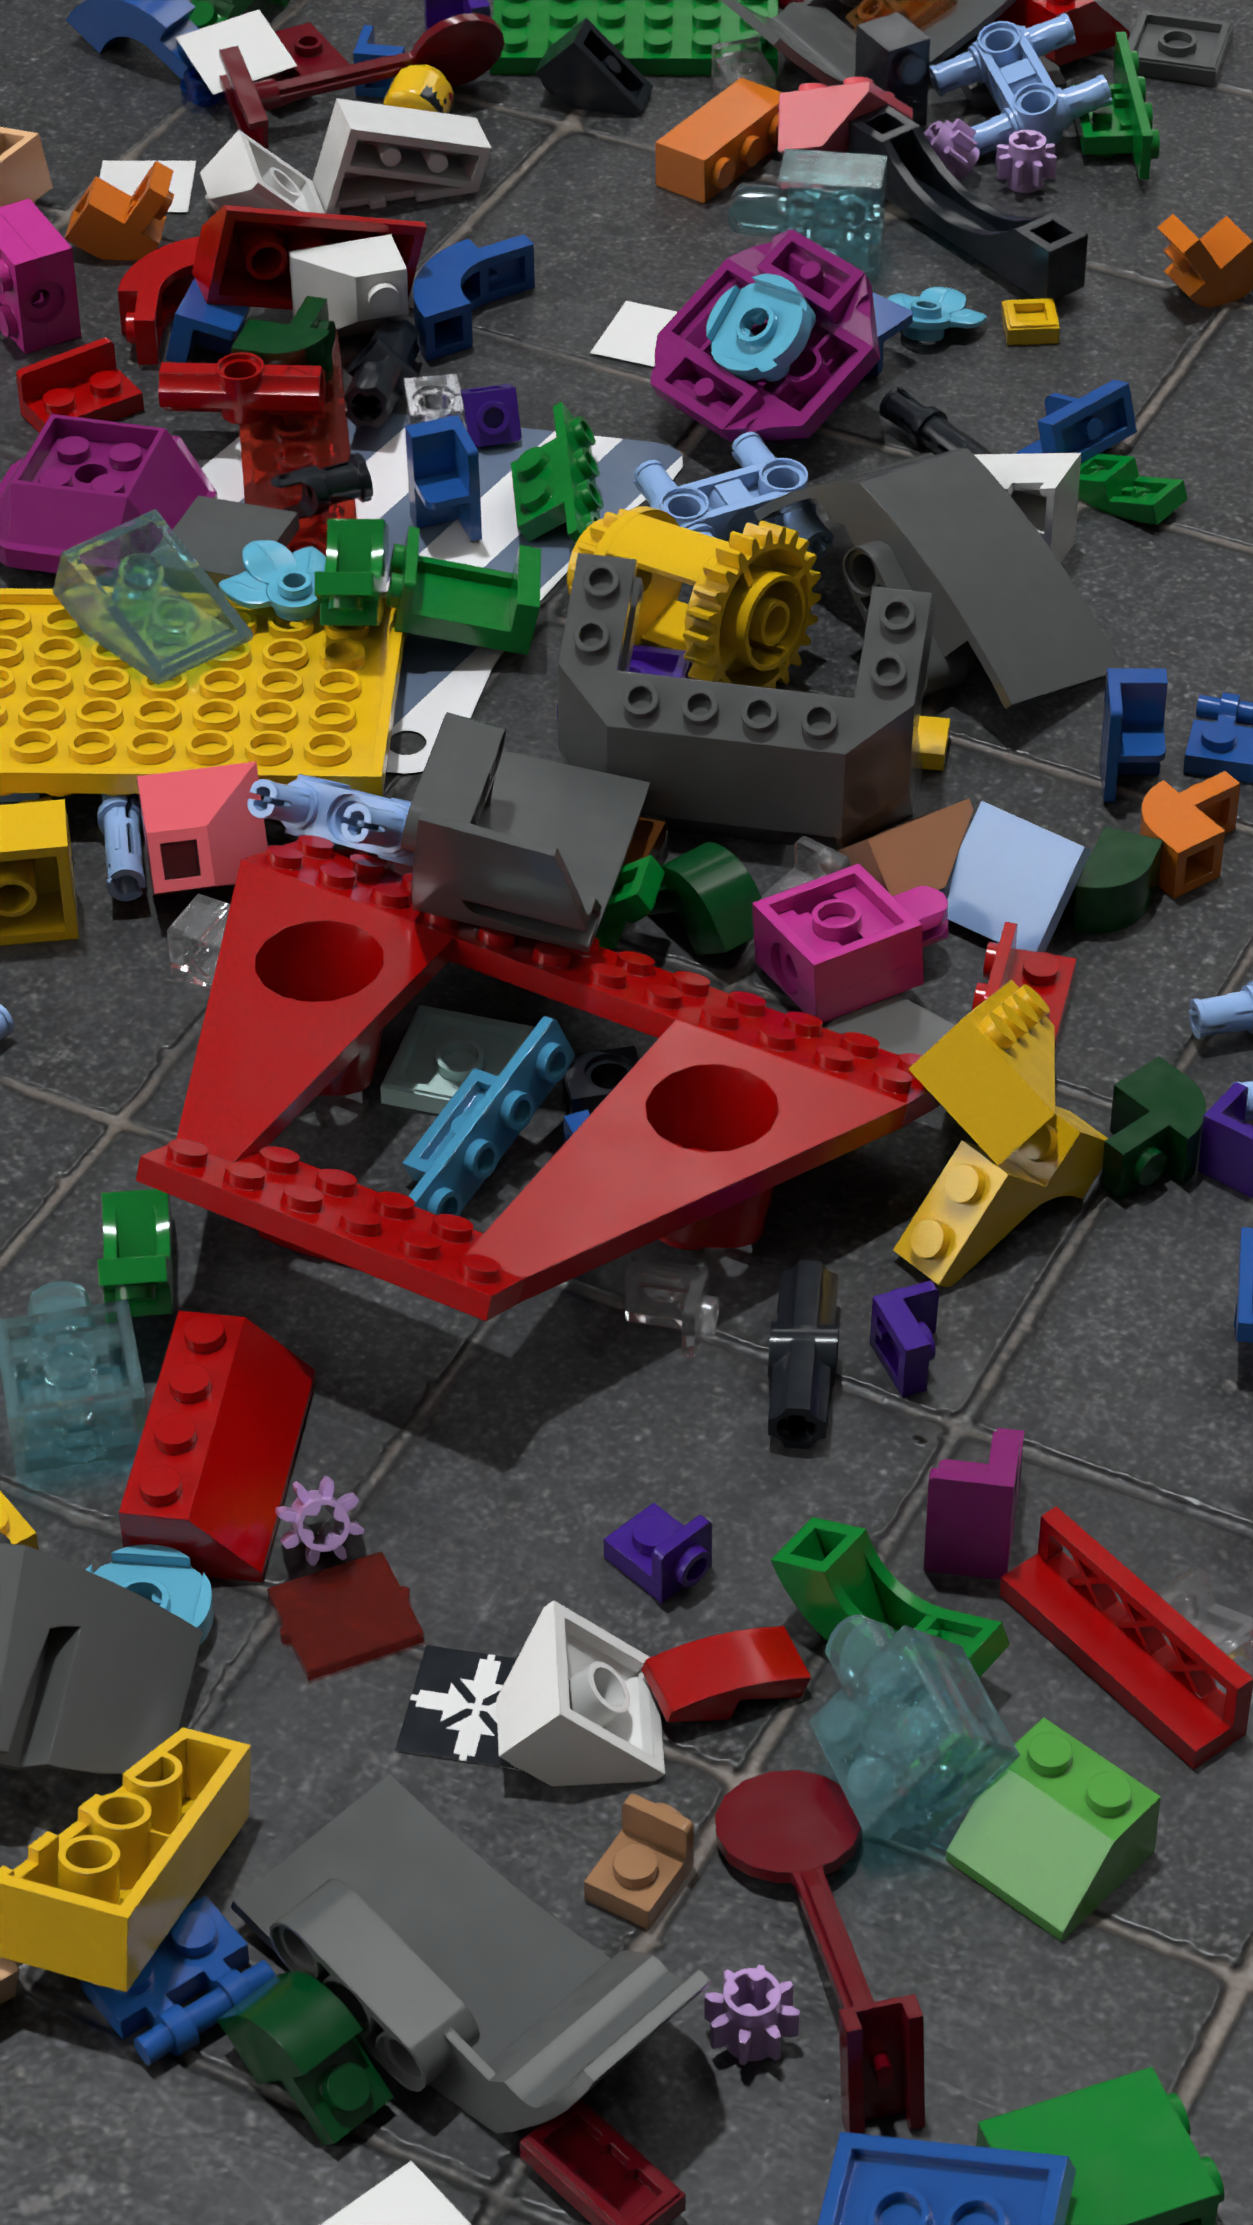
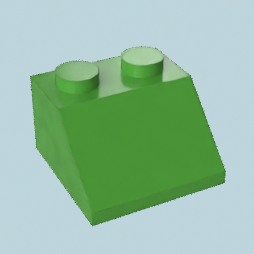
M1043 1717L996 1761L946 1850V1860L1062 1942L1155 1852L1161 1796Z

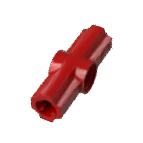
M246 352L226 355L218 363L161 362L158 387L159 406L162 407L163 411L221 412V416L225 421L239 425L258 422L267 413L323 415L326 386L325 371L322 370V366L264 365L263 360L259 356Z

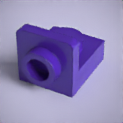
M510 384L456 390L458 412L464 415L466 430L476 447L521 440L522 433L516 387Z
M926 1281L905 1288H897L890 1292L873 1296L869 1343L902 1398L927 1391L929 1361H933L936 1354L932 1335L936 1332L939 1291L933 1281Z
M652 1503L603 1539L604 1558L660 1603L669 1599L683 1587H691L697 1584L705 1576L709 1568L712 1567V1523L702 1515L697 1516L684 1526L657 1504Z

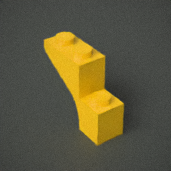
M1055 1106V1115L999 1166L980 1146L962 1140L893 1251L939 1286L950 1287L954 1285L1035 1208L1046 1201L1060 1196H1075L1083 1199L1102 1169L1104 1143L1108 1138L1071 1111Z

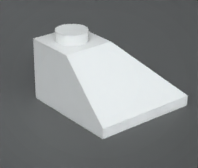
M240 130L233 135L200 172L207 192L205 199L216 212L224 205L324 213L312 180Z
M391 234L289 251L293 318L307 296L327 298L329 320L334 321L336 327L335 338L373 332L387 319L403 321L408 315L407 268Z
M553 1600L543 1608L496 1699L499 1757L550 1786L653 1782L665 1775L661 1712L641 1671L645 1660L650 1657Z

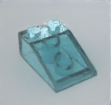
M156 509L61 553L53 587L54 595L87 636L158 685L252 640L254 633Z

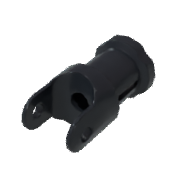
M358 452L350 454L348 461L323 468H318L313 464L276 475L270 480L271 485L276 488H286L302 484V497L298 505L281 509L297 512L299 520L327 513L329 506L350 500L359 499L362 503L371 501L373 496L370 472L365 459Z

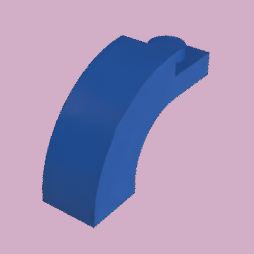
M85 0L75 7L66 18V21L99 53L122 37H129L143 43L152 50L186 85L200 77V74L175 38L199 29L189 19L196 7L188 0Z
M524 234L478 248L470 239H466L438 252L423 265L414 282L413 299L415 327L419 331L417 343L420 347V353L426 362L473 347L472 311L488 302L535 288L534 244Z

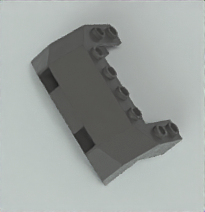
M578 553L558 662V749L564 764L650 782L649 791L640 817L666 822V830L840 850L869 838L913 815L923 774L918 725L935 624L932 593L872 586L855 697L832 696L629 672L644 589L642 578L636 577L637 560Z

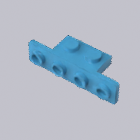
M546 1016L542 1017L499 1076L476 1068L471 1071L402 1163L410 1178L418 1181V1184L409 1194V1197L415 1201V1207L436 1215L450 1214L460 1216L461 1211L484 1180L493 1173L504 1153L519 1133L530 1123L533 1114L557 1082L565 1076L569 1066L574 1061L575 1053L557 1020Z

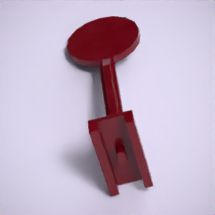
M478 13L458 14L439 21L426 30L409 52L389 55L278 82L274 79L253 83L238 45L220 49L219 57L226 74L219 76V82L238 129L268 150V117L265 111L280 108L281 103L396 77L401 69L410 65H429L435 67L442 72L451 87H457L474 81L489 71L501 57L505 42L499 24L490 16Z
M800 1770L772 1771L744 1780L724 1796L715 1814L717 1847L730 1865L750 1877L775 1883H791L795 1887L841 2008L838 2009L841 2120L845 2131L848 2133L865 2134V2121L902 2113L905 2115L910 2130L925 2127L924 2015L915 1994L874 2002L825 1875L839 1869L855 1854L862 1838L860 1806L845 1787L819 1774Z

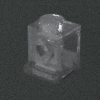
M758 37L712 45L711 87L716 96L741 77L776 90V74L761 51V41Z

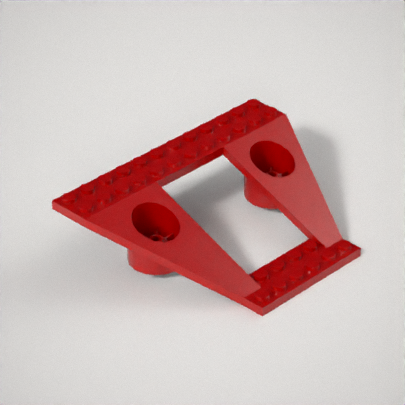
M302 835L298 837L297 841L282 846H269L266 851L243 858L240 861L177 1138L165 1146L140 1156L136 1181L483 1321H488L527 1299L658 1239L669 1246L684 1250H701L705 1247L740 1248L756 1243L764 1233L776 1185L901 1129L941 1104L909 1070L923 1055L914 1053L897 1055L879 1048V1041L871 1036L855 1032H847L842 1035L823 1028V1022L813 1015L802 1012H788L785 1014L765 1007V999L758 995L742 991L730 993L710 987V980L703 975L688 971L672 973L655 967V960L645 954L633 951L617 953L600 947V940L596 937L590 951L585 952L413 910V873L399 874L386 869V862L380 858L366 854H353L350 856L333 850L334 844L328 839L313 835ZM449 961L659 1038L485 1233L474 1230L473 1224L463 1217L450 1214H433L415 1207V1201L407 1195L391 1191L377 1192L357 1184V1178L348 1172L338 1169L321 1170L301 1162L300 1156L292 1150L269 1146L317 1096H344L362 1092L372 1084L384 1027Z

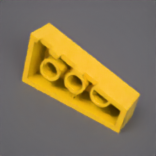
M1012 979L963 1017L909 1068L910 1072L997 1166L1005 1161L1055 1115L1054 1025L1046 1017L1050 1010L1036 991L1026 984L1019 988Z
M182 1727L123 1773L122 1786L119 1789L104 1796L95 1794L79 1806L78 1820L62 1833L56 1835L47 1831L28 1846V1859L12 1870L4 1865L1 1866L0 1957L91 1982L98 1986L128 1992L249 1817L251 1745Z

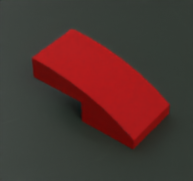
M784 1626L737 1630L695 1640L646 1659L641 1668L667 1722L730 1720L739 1700L801 1698L812 1678Z

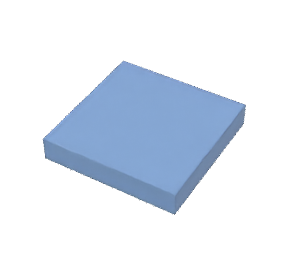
M981 801L958 851L947 885L940 890L948 900L947 919L998 943L1000 942L1005 922L1017 923L1016 949L1045 952L1092 850Z

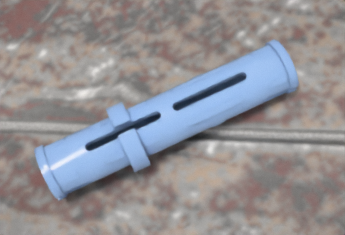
M101 794L102 804L98 808L97 822L100 831L105 837L107 890L113 898L119 901H132L143 894L141 888L145 889L146 887L140 835L143 829L140 803L137 800V794L129 796Z

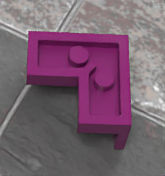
M997 1428V1431L993 1432L988 1464L942 1459L939 1462L938 1468L930 1470L923 1571L1001 1580V1576L1008 1572L1021 1481L1025 1431Z

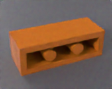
M742 77L655 142L656 186L703 204L727 188L734 180L778 147L780 93L783 92Z

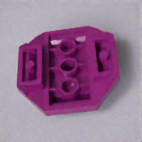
M789 229L774 236L773 241L770 243L753 246L728 257L657 334L655 369H652L650 384L657 396L729 442H734L735 439L746 432L758 433L762 441L785 445L793 439L810 438L880 360L872 285L865 272L795 230ZM761 274H775L789 280L803 294L808 305L816 315L815 324L811 329L804 349L790 365L786 376L775 382H768L764 378L756 381L741 380L723 369L711 354V341L707 338L706 333L710 313L720 297L735 285L741 290L749 284L756 283L751 277ZM766 318L762 325L754 324L750 331L754 336L763 332L769 318Z
M51 414L25 457L9 467L0 483V562L12 568L111 581L141 578L152 574L150 559L197 496L218 499L217 491L181 437L171 435L166 428Z

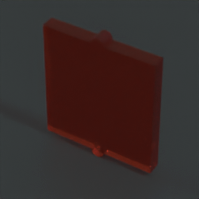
M382 1551L267 1589L268 1599L282 1626L280 1628L281 1642L291 1644L308 1681L425 1642L424 1632L409 1604L410 1590L406 1586L400 1587Z

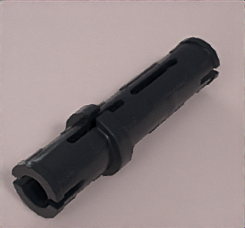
M897 387V390L891 389L881 401L880 415L909 434L910 442L921 449H931L935 453L941 454L955 449L968 448L974 455L993 454L983 445L948 422L944 412L935 406H924L901 387Z

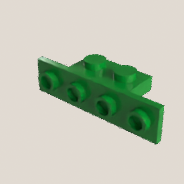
M1116 32L1113 65L1115 84H1108L1113 104L1075 119L1083 155L1094 154L1100 157H1110L1117 153H1133L1139 180L1149 179L1151 159L1159 158L1158 129H1152L1151 102H1145L1146 83L1144 76H1139L1138 51L1130 50L1126 32Z
M561 401L553 406L556 438L540 447H532L526 450L517 460L511 463L517 528L529 542L566 522L568 535L576 544L584 530L600 519L599 510L604 508V503L596 487L595 480L600 475V471L592 456L591 446L596 444L594 434L587 421L582 416L574 418Z

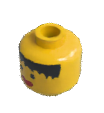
M410 65L401 69L396 75L384 98L383 105L448 114L453 105L454 93L446 77L435 67L429 65Z

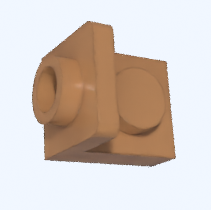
M631 1793L622 1804V1830L584 1881V1899L650 1930L694 1867L693 1822L668 1804L653 1803Z

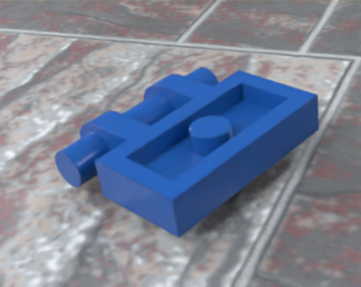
M1223 692L1222 698L1199 695L1196 718L1217 721L1193 720L1185 752L1183 773L1213 777L1226 771L1237 781L1253 783V728L1236 725L1238 723L1253 726V702L1241 701V695Z
M205 1895L185 1908L128 1992L98 1986L84 1980H80L81 1990L122 2039L127 2038L148 2024L151 2026V2029L133 2040L141 2059L147 2065H151L170 2052L180 2056L200 2043L199 2034L219 2023L217 2021L219 2017L273 1978L275 1973L264 1960L242 1973L237 1970L250 1962L248 1944ZM205 1989L209 1992L185 2008L180 2006V2004Z

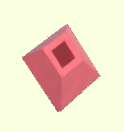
M849 77L843 80V85L827 86L821 83H804L799 85L798 91L780 93L778 152L800 165L844 160L848 158L849 121L885 105H889L909 119H913V109L896 99L893 93L882 90L873 84V80L866 77Z
M256 762L137 776L152 896L235 886L241 859L267 850L264 819L253 816L248 810L247 805L248 798L262 801L261 795L249 792L254 782L259 780Z

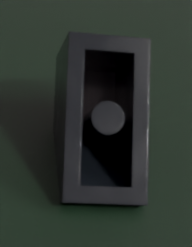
M587 17L546 50L535 71V74L541 79L546 90L552 95L557 96L568 108L635 117L642 111L653 89L652 84Z

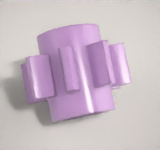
M957 118L953 124L948 120L945 123L936 121L924 132L936 154L957 180L963 179L971 172L980 155V150L976 147L977 142L973 140L976 134L974 129Z
M1019 130L1009 136L1008 145H997V178L1006 179V184L1011 190L1019 193H1032L1043 187L1044 178L1055 179L1057 165L1055 144H1046V137L1042 133L1034 130Z
M329 1476L323 1477L319 1490L307 1491L299 1482H294L293 1489L298 1497L293 1502L291 1508L281 1506L276 1507L275 1510L277 1516L284 1521L290 1522L293 1528L280 1539L286 1549H290L303 1542L306 1545V1561L312 1566H315L318 1562L320 1552L333 1551L340 1559H346V1550L342 1544L348 1537V1534L360 1535L364 1533V1528L356 1521L349 1519L347 1514L348 1511L355 1508L358 1504L359 1499L352 1492L344 1494L336 1500L333 1497L334 1481ZM321 1505H325L326 1510L335 1519L333 1526H322L318 1536H314L313 1531L304 1522L306 1515L317 1516Z
M758 1965L757 1968L742 1969L735 1973L730 1970L724 1971L723 1994L716 1992L706 1993L704 1998V2019L711 2023L710 2046L713 2049L725 2046L729 2053L738 2058L740 2065H745L748 2061H760L768 2057L774 2060L780 2059L781 2036L796 2037L799 2035L800 2010L793 2007L794 1984L791 1981L779 1983L772 1974L765 1971L764 1965Z

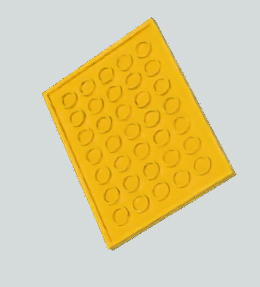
M0 588V796L13 793H47L56 797L68 796L73 793L129 796L131 794H139L137 776L256 762L259 780L268 779L275 783L287 785L296 780L298 774L350 785V789L383 797L406 635L405 632L394 631L396 608L386 606L388 593L386 592L384 613L380 626H321L320 605L317 613L311 618L302 621H288L277 616L273 607L248 609L229 600L220 590Z

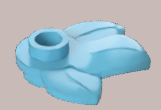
M932 287L924 290L920 296L898 293L888 297V300L913 311V323L903 329V335L913 340L938 341L944 338L945 329L949 327L974 328L984 324L987 320V316L984 313L966 309V295L951 288Z
M273 540L252 541L242 551L243 565L246 571L219 582L221 593L240 606L248 609L273 607L276 615L284 620L302 621L314 616L319 609L320 601L314 595L315 572L325 571L326 557L312 546L292 553L283 544Z

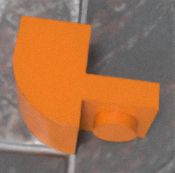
M155 161L132 196L96 176L71 213L65 240L103 260L136 261L154 251L160 245L167 217L165 215L174 199V194L169 191L173 170Z
M1174 214L1157 227L1170 244L1163 252L1172 264L1164 270V273L1196 304L1212 308L1239 300L1253 290V241L1227 216L1200 239Z
M1226 771L1203 782L1194 784L1181 792L1176 791L1163 780L1153 786L1143 799L1139 835L1163 840L1159 887L1173 899L1220 877L1224 837L1226 833L1236 829L1240 782Z

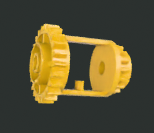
M639 506L630 510L619 509L617 514L606 512L604 513V518L593 522L584 530L570 556L567 569V588L570 596L578 553L636 559L638 563L636 577L642 578L644 589L634 645L646 644L656 648L686 651L683 655L684 660L690 661L693 664L688 673V677L691 679L776 689V681L786 685L789 683L788 667L790 664L800 667L802 663L798 653L800 646L811 644V639L806 634L807 626L813 625L818 621L817 616L810 614L811 606L821 599V594L812 592V587L821 578V573L810 570L817 559V555L807 551L810 542L807 539L798 537L799 532L766 521H760L758 526L746 523L743 534L732 531L729 542L680 527L677 521L665 511L648 506ZM683 583L694 586L689 604L677 601Z

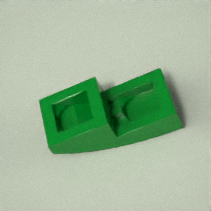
M1097 454L1080 465L1078 498L1091 506L1124 519L1158 525L1188 500L1184 480L1139 476L1134 456Z

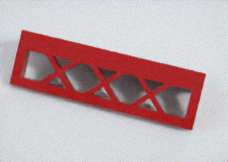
M1056 1506L1041 1515L1038 1553L1001 1576L999 1595L1193 1770L1247 1733L1253 1677ZM1063 1546L1070 1551L1074 1561L1063 1552ZM1115 1592L1119 1595L1122 1603L1119 1602ZM1164 1635L1168 1638L1171 1646L1167 1644ZM1213 1678L1226 1689V1695L1217 1688Z

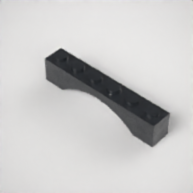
M889 105L849 121V175L1036 299L1051 298L1056 301L1084 287L1088 233L1055 212L1040 217L1021 218L1002 213L983 203L965 189L946 168L930 145L920 125Z

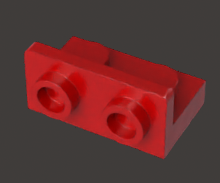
M107 337L23 367L16 372L21 416L39 433L51 414L114 422L144 410L143 392L116 367L114 343Z
M1005 922L1000 942L988 943L984 960L983 978L989 979L988 984L977 983L972 1010L1011 979L1019 988L1026 984L1036 991L1049 1007L1050 1013L1046 1017L1054 1025L1056 1052L1075 978L1077 958L1016 949L1018 924Z

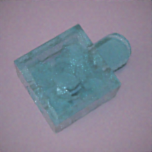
M785 149L778 186L740 184L734 190L727 216L729 226L737 235L774 237L789 229H793L862 270L867 276L878 277L884 245L887 156Z
M55 1281L42 1285L30 1295L27 1316L0 1320V1372L16 1475L136 1456L147 1419L148 1409L128 1300L92 1305L88 1294L79 1284L68 1281Z
M860 1614L847 1617L838 1623L831 1633L825 1653L842 1688L809 1720V1723L863 1832L922 1851L997 1779L1020 1754L962 1646L906 1625L895 1633L892 1626Z

